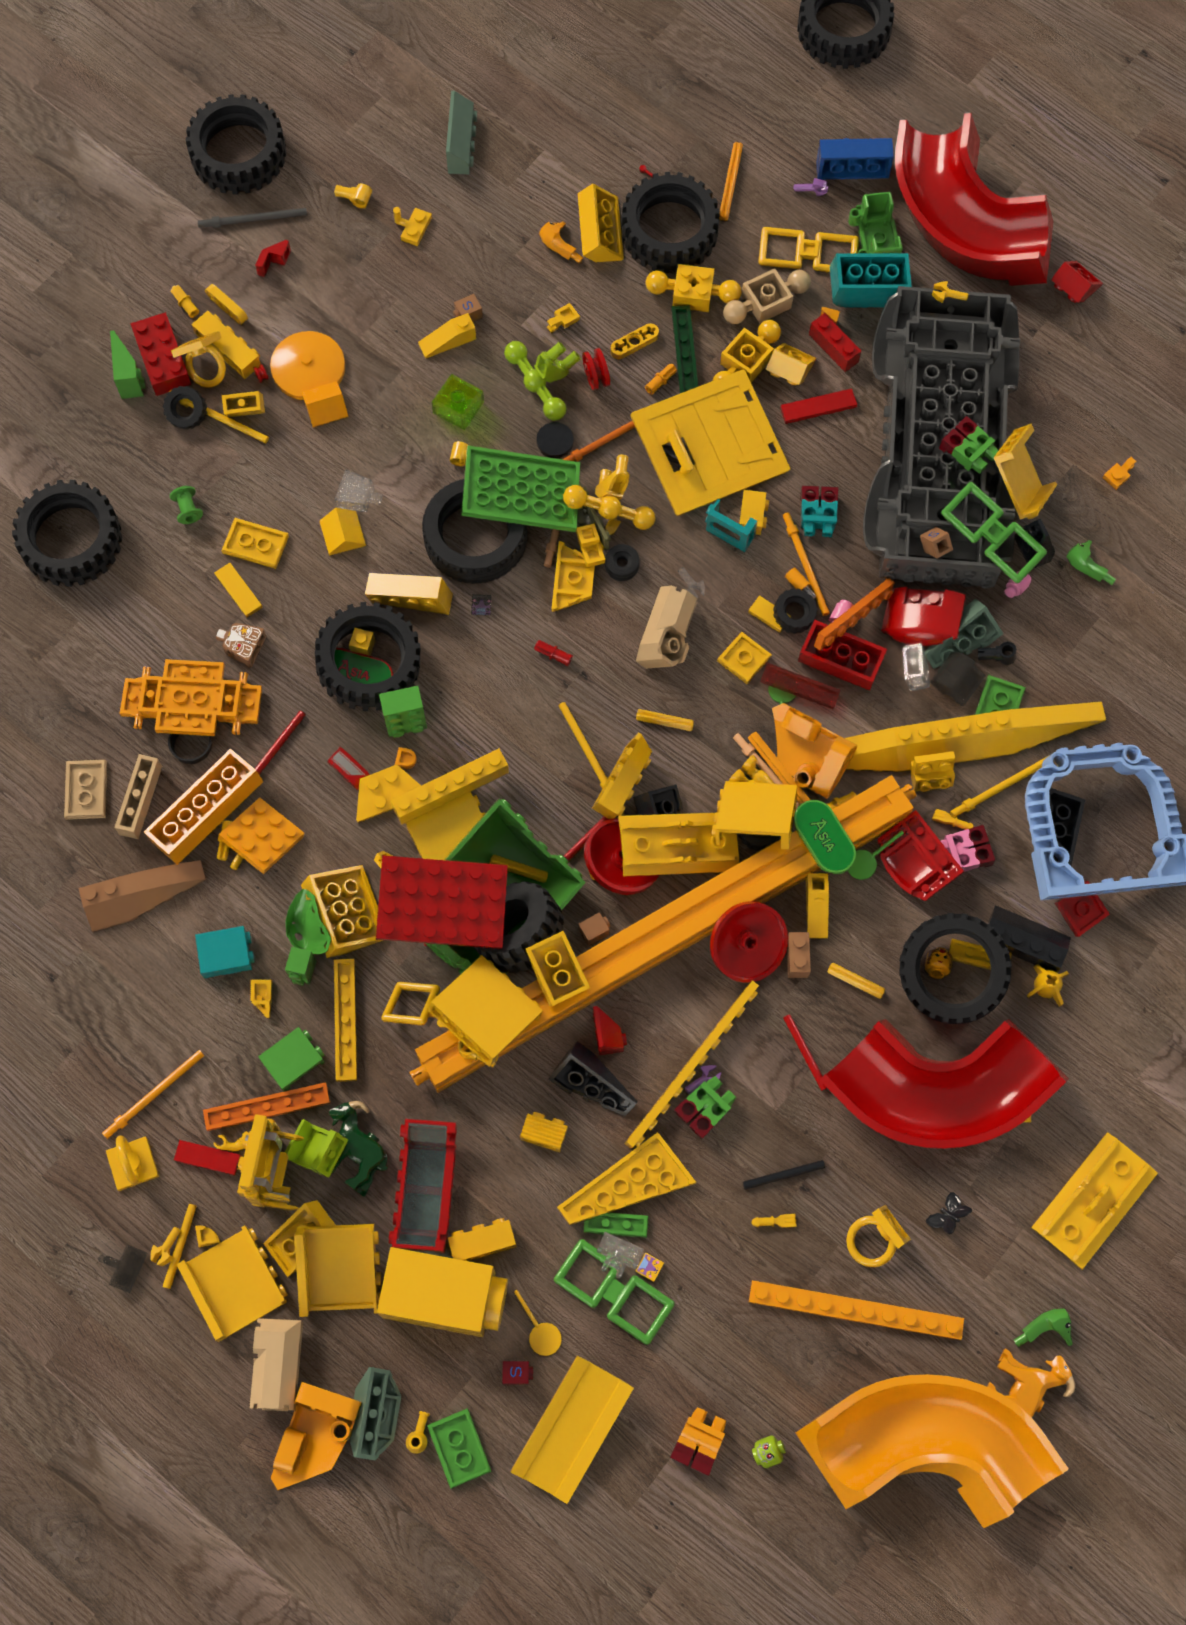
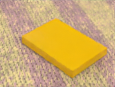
M234 518L221 551L226 555L276 569L289 534Z

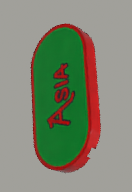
M336 648L334 658L337 669L342 675L352 681L373 684L384 681L393 675L390 665L382 659L343 648Z

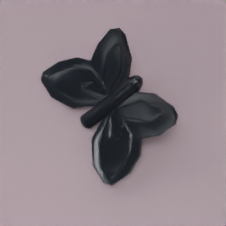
M954 1192L947 1196L945 1203L947 1210L945 1208L940 1210L943 1214L936 1213L926 1219V1223L929 1226L943 1228L947 1234L954 1232L956 1222H960L959 1218L965 1217L972 1212L970 1207L961 1205L960 1198Z

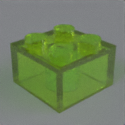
M451 374L431 402L433 413L465 430L484 403L483 390Z

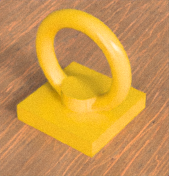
M219 331L190 340L171 350L174 358L186 354L185 367L187 373L196 384L202 387H215L222 382L225 376L226 366L220 352L210 345L222 338ZM206 352L210 353L218 364L217 376L212 380H205L199 377L193 368V357Z
M120 1135L116 1138V1147L106 1150L118 1191L159 1177L146 1136L128 1142L124 1136Z
M886 1205L875 1210L872 1213L873 1216L859 1218L848 1230L846 1238L848 1251L852 1258L863 1266L879 1267L886 1264L894 1256L896 1247L900 1248L911 1240ZM868 1224L877 1225L876 1227L880 1234L889 1242L886 1252L881 1257L869 1259L858 1252L855 1246V1236L861 1227Z

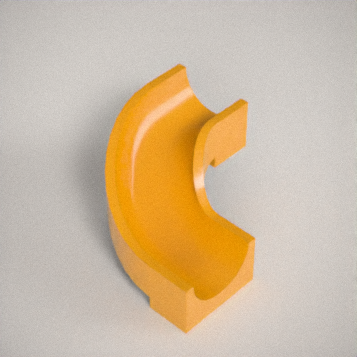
M908 1375L873 1383L843 1399L795 1432L845 1509L870 1497L896 1476L915 1472H935L948 1475L960 1482L962 1486L957 1490L983 1528L1014 1513L1013 1508L1018 1503L1069 1469L1040 1427L1019 1405L1003 1394L984 1385L951 1376Z

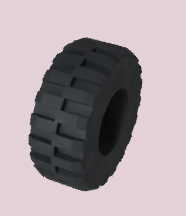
M531 882L510 883L509 886H506L502 949L474 948L480 956L482 955L487 960H491L500 972L519 973V971L530 970L532 965L526 948L563 931L564 916L562 915V910L549 892L542 888L541 885L531 884ZM526 920L517 931L508 934L516 924Z

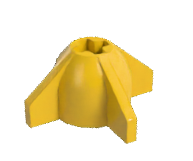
M1036 964L1033 968L1038 976L1034 981V990L1029 992L1027 997L1030 998L1035 994L1043 998L1053 997L1058 1006H1062L1064 1004L1060 994L1063 987L1062 979L1068 976V971L1058 974L1056 971L1045 970L1039 964Z

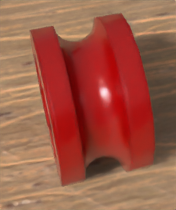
M262 364L259 365V368L253 367L260 383L264 379L269 380Z

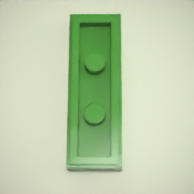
M606 1213L584 1221V1233L647 1238L648 1216Z

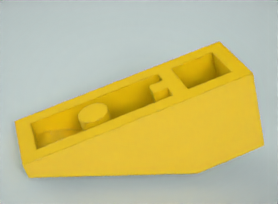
M469 313L449 320L418 342L425 359L476 340L475 326Z

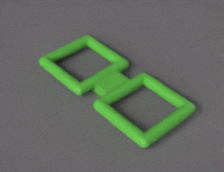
M969 482L942 510V516L972 543H976L984 536L991 543L985 550V555L1015 583H1020L1047 554V550L1017 522H1012L1007 528L1001 524L998 519L1003 515V509L973 482ZM970 492L994 512L975 533L971 532L951 513ZM1014 531L1037 552L1018 574L994 553Z
M580 1239L555 1275L554 1282L591 1308L597 1307L601 1299L604 1298L613 1304L607 1313V1318L643 1344L649 1345L673 1309L674 1301L636 1275L630 1278L626 1286L615 1279L621 1270V1265L585 1240ZM582 1250L611 1268L593 1297L564 1279ZM635 1286L664 1305L646 1334L617 1315Z

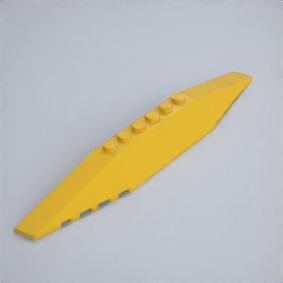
M1102 702L1009 709L888 728L845 738L858 745L847 769H854V771L873 770L882 772V770L893 772L909 771L911 761H914L915 756L952 751L955 754V763L1012 755L1026 748L1035 747L1040 743L1052 741L1062 735H1068L1076 730L1085 729L1104 722L1106 717Z

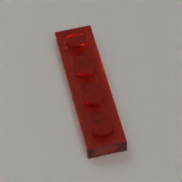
M767 663L760 681L830 709H834L841 691L770 663Z

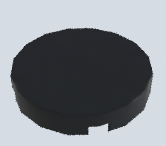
M551 422L539 429L536 441L537 447L544 456L560 458L571 451L574 436L567 425L560 422Z

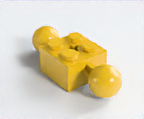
M678 264L676 279H669L664 272L656 270L649 273L645 281L646 288L650 293L658 295L664 293L667 289L674 290L673 306L690 305V310L709 312L711 295L719 296L727 304L732 300H739L742 294L740 285L734 280H726L721 285L713 284V268Z
M774 320L763 321L758 327V337L746 328H743L721 353L720 365L728 371L718 372L712 381L744 369L752 383L769 363L774 350L769 344L775 343L781 336L779 324Z

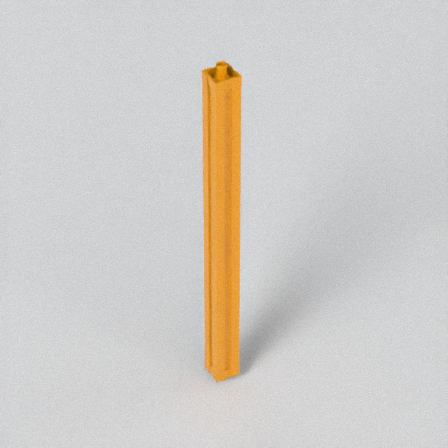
M890 775L832 809L854 844L855 850L885 834L913 811L914 807L910 800L916 798V793L914 789L910 791L913 788L910 784L900 789L894 777ZM797 831L791 834L789 850L781 849L780 839L577 956V961L590 986L589 989L554 1006H549L538 980L523 987L522 989L531 1000L536 1001L543 1012L538 1021L534 1020L498 1054L499 1057L711 935L718 919L732 906L747 901L766 903L804 881L808 873L821 871L822 869L815 862ZM448 1030L415 1049L421 1066L411 1070L409 1073L417 1086L430 1079L437 1093L486 1064L478 1059L475 1061L463 1058L458 1049L460 1040ZM466 1045L462 1048L465 1052L471 1051Z

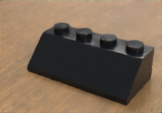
M995 905L988 925L990 924L1000 934L1008 951L1013 956L1031 964H1039L1045 970L1058 972L1067 955L1071 937Z

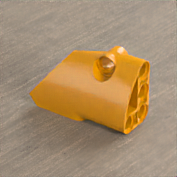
M785 703L773 707L777 758L794 777V782L798 787H806L828 799L847 769L858 745L822 727V724L816 719ZM802 773L808 775V781L803 780Z
M301 1382L294 1402L296 1404V1411H294L289 1427L284 1432L273 1464L274 1469L271 1480L277 1490L332 1470L347 1440L351 1437L352 1428L361 1405L360 1401ZM340 1425H344L347 1430L343 1438H338L335 1434L336 1428Z

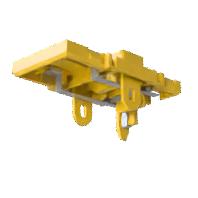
M255 1114L249 1135L244 1137L243 1148L246 1149L244 1157L241 1156L238 1163L241 1177L237 1193L239 1196L246 1197L253 1206H266L288 1211L298 1210L299 1207L287 1205L290 1202L291 1187L282 1185L289 1157L287 1153L281 1152L283 1139L301 1141L304 1137L281 1132L275 1120L267 1119L266 1116Z

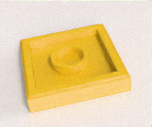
M741 632L719 656L717 662L748 684L768 662L772 654Z

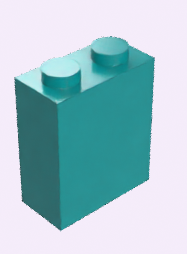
M244 926L195 934L200 974L203 978L252 970L251 963H255L254 953L249 950L252 938L250 931L247 932Z

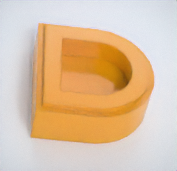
M399 747L395 765L397 764L402 769L413 768L417 761L414 751Z

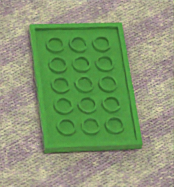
M467 446L461 516L576 532L578 509L567 507L563 501V494L567 487L579 485L580 462Z

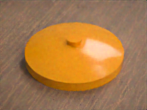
M304 331L292 334L278 344L272 354L270 367L277 387L286 395L303 400L302 391L335 381L339 385L345 373V359L340 346L331 337L319 332Z

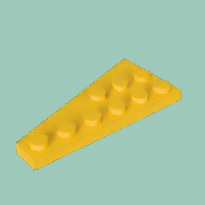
M657 1132L560 1204L557 1209L567 1223L573 1225L696 1184V1181Z

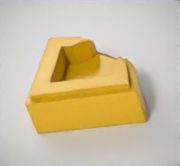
M201 1225L195 1226L199 1248L221 1243L218 1235L212 1229Z

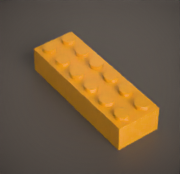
M230 749L155 820L144 833L158 849L178 865L263 783V780L252 766Z

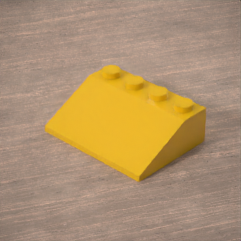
M363 865L312 874L301 884L302 889H307L315 896L319 918L331 937L329 948L325 953L327 958L344 955L383 941L376 940L378 905Z

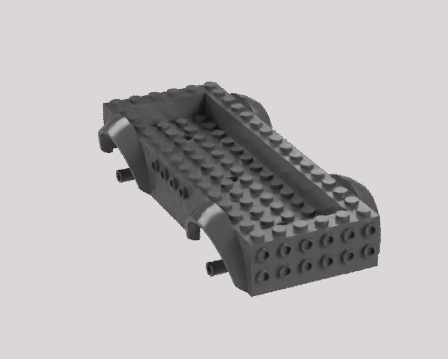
M898 286L897 293L889 297L882 311L872 350L873 373L876 379L888 386V403L884 407V417H887V422L883 424V434H886V439H883L882 450L885 451V456H882L881 465L874 476L866 500L863 519L864 541L870 551L880 556L879 578H884L885 580L888 578L891 580L899 579L905 582L922 581L926 584L935 582L942 583L943 585L960 584L964 587L980 586L981 588H991L995 586L1001 569L985 555V550L991 543L984 536L976 543L970 542L948 520L941 521L938 516L942 515V510L969 482H973L1003 509L1004 513L998 521L1006 528L1012 522H1015L1014 504L995 460L991 462L984 456L982 459L988 465L981 474L973 468L967 471L964 468L965 466L961 465L947 451L944 453L940 450L939 446L942 439L953 428L955 429V426L966 416L986 432L989 437L995 440L994 446L998 450L1005 443L1008 394L1017 391L1019 383L1020 338L1018 310L1010 301L1011 295L960 291L968 293L966 301L947 297L941 303L932 296L933 290L942 292L941 290ZM945 347H952L954 350H947ZM970 492L951 513L971 532L975 533L994 512ZM934 527L949 533L953 547L952 551L938 559L924 552L920 535ZM1015 531L994 552L1006 564L1012 562Z

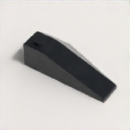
M578 1041L565 1054L548 1078V1080L564 1092L569 1094L573 1092L581 1095L584 1100L598 1102L603 1108L626 1116L638 1102L600 1059Z

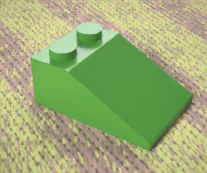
M110 331L113 377L121 399L144 396L143 389H146V381L142 376L141 368L137 367L135 360L115 331Z

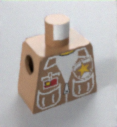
M233 623L229 632L219 629L216 635L217 640L224 642L222 647L227 655L252 668L267 637L263 628Z

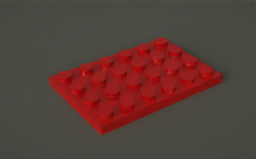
M382 855L376 940L502 949L508 865Z

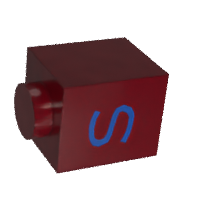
M503 1361V1385H529V1380H533V1366H529V1361Z

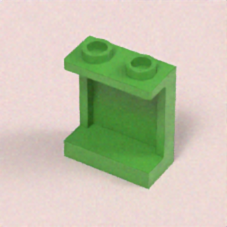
M299 1027L258 1056L283 1092L290 1090L291 1084L318 1064L323 1065L325 1063L322 1059L325 1056L318 1046L314 1048L310 1043L313 1040L307 1030L302 1032Z

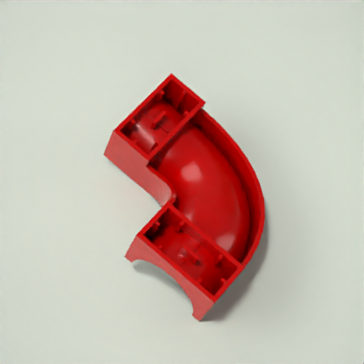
M971 113L964 114L963 124L959 129L943 135L922 133L914 129L907 120H900L895 151L896 176L912 219L930 246L954 266L979 277L1008 280L1010 286L1047 283L1054 220L1046 195L1003 198L993 193L982 182L976 173L980 138Z
M884 1019L878 1021L870 1033L839 1064L826 1073L820 1081L853 1115L874 1131L905 1144L944 1149L979 1144L1009 1132L1035 1113L1069 1078L1010 1019L1005 1020L971 1054L952 1061H937L920 1055Z

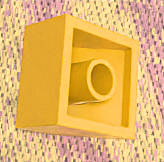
M782 343L774 349L766 370L770 371V374L774 377L787 379V382L791 385H800L807 377L816 361V357L786 343Z

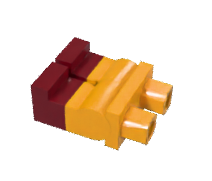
M697 1407L692 1416L688 1417L670 1458L688 1466L697 1446L698 1450L690 1467L709 1476L725 1435L723 1431L726 1420L715 1416L710 1427L703 1423L708 1412Z

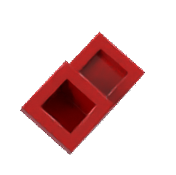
M288 240L281 241L261 251L255 264L259 276L265 277L271 262L285 266L291 253Z

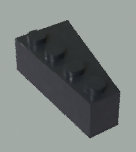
M1050 788L1049 804L1058 846L1068 851V864L1072 866L1085 799ZM1054 856V860L1058 862L1057 857Z

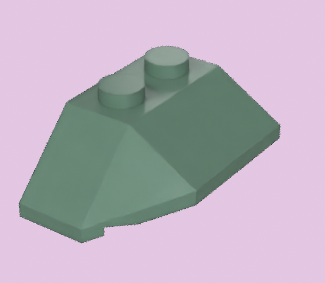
M369 1367L355 1388L354 1400L360 1401L361 1405L349 1440L353 1456L356 1458L376 1460L394 1441L401 1394L392 1378L393 1375L390 1370Z

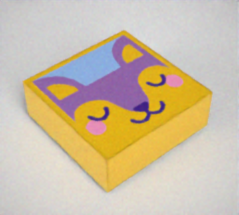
M645 1253L635 1272L654 1282L664 1262Z

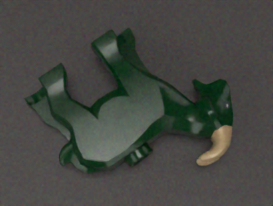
M351 1101L334 1107L329 1111V1115L333 1118L332 1126L342 1121L343 1124L339 1134L348 1139L332 1174H334L346 1157L350 1158L353 1162L360 1165L359 1173L344 1183L365 1197L373 1183L375 1172L377 1170H388L386 1166L388 1155L384 1148L377 1143L380 1139L370 1132L366 1135L359 1130L356 1110L362 1109L369 1113L368 1107L361 1101Z

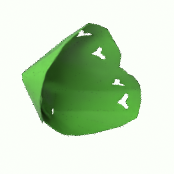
M302 889L296 894L289 906L285 925L286 936L293 947L304 948L305 950L312 951L313 954L326 953L331 937L319 918L315 896L307 889ZM295 934H301L302 940H297Z

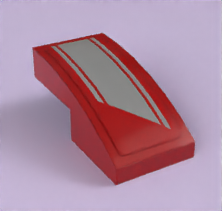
M342 747L327 760L328 764L357 790H359L360 779L370 775Z

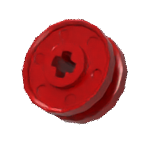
M594 349V358L591 357L588 351L583 352V365L591 389L593 391L599 389V380L604 387L610 386V375L601 349Z

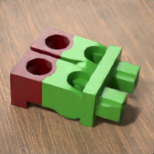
M968 416L942 439L939 446L940 450L944 453L947 451L961 465L965 466L964 468L967 471L973 468L980 474L988 465L982 458L985 456L992 462L994 461V456L999 451L994 446L995 440L989 437Z
M716 1076L707 1082L704 1081L674 1109V1112L686 1124L700 1110L703 1111L689 1125V1128L701 1140L731 1109L730 1106L736 1099V1096L729 1090L722 1097L715 1092L722 1085V1082Z

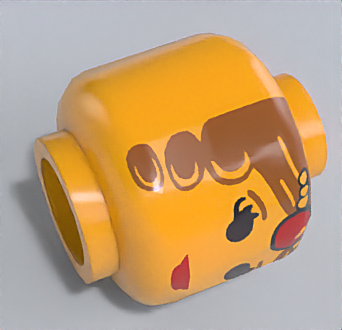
M942 947L930 950L925 961L926 972L935 979H941L949 975L953 956Z

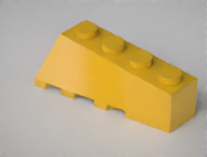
M639 732L625 746L592 807L593 810L608 819H614L616 816L623 814L626 808L624 806L625 801H629L634 793V790H632L634 784L638 785L643 777L640 774L642 769H646L651 762L649 756L652 750Z

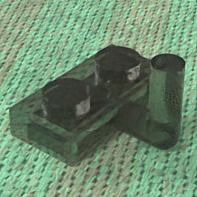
M126 1245L120 1260L101 1254L98 1257V1261L116 1268L109 1285L130 1293L148 1253Z

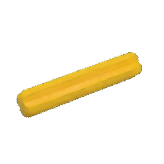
M638 709L636 720L686 731H692L694 721L642 709Z
M492 855L490 859V864L508 865L507 871L542 883H545L547 880L548 872L497 855Z
M831 963L827 972L879 999L882 998L885 992V988L835 963Z

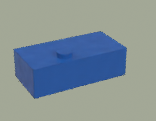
M892 138L820 140L816 159L817 179L889 178L894 158Z

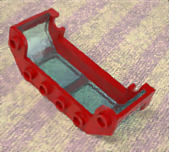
M405 1119V1125L401 1124L400 1137H404L405 1145L404 1149L400 1150L399 1161L403 1162L402 1170H398L397 1183H400V1191H396L395 1204H398V1212L393 1214V1225H396V1227H394V1231L389 1232V1244H392V1247L434 1251L445 1254L456 1158V1123Z

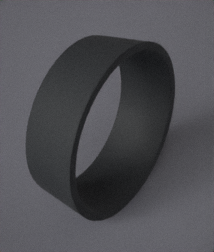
M169 734V750L183 763H199L211 751V736H207L209 745L202 755L193 759L180 758L174 749L175 741L180 734Z

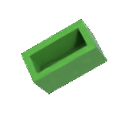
M291 947L285 971L290 980H292V983L301 986L304 983L310 984L316 965V959L312 951Z

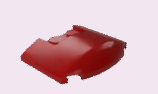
M908 587L892 589L893 594L887 602L881 629L882 633L889 634L893 637V640L916 646L943 644L942 641L953 637V640L958 638L966 600L965 594L947 589L945 591L908 589Z
M916 810L877 839L878 845L880 844L881 847L900 831L904 832L902 836L880 852V857L893 880L907 893L921 898L923 901L930 899L964 873V870Z

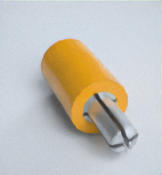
M795 567L792 568L785 575V578L795 589L805 590L815 599V593L809 588L810 582Z

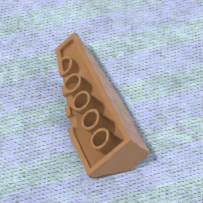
M198 860L116 877L81 887L79 892L91 930L96 932L133 921L146 911L153 910L155 906L162 902H167L180 892H185L205 881L206 877L202 862Z

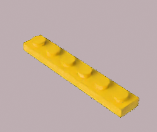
M355 959L334 960L336 1082L357 1081Z

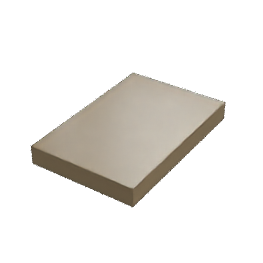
M106 760L66 761L64 818L66 820L106 818Z

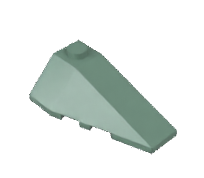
M974 599L964 607L958 638L953 640V637L942 641L943 644L929 646L923 655L934 669L955 660L960 655H968L972 653V650L979 647L989 646L1003 635V632L987 607L977 599Z

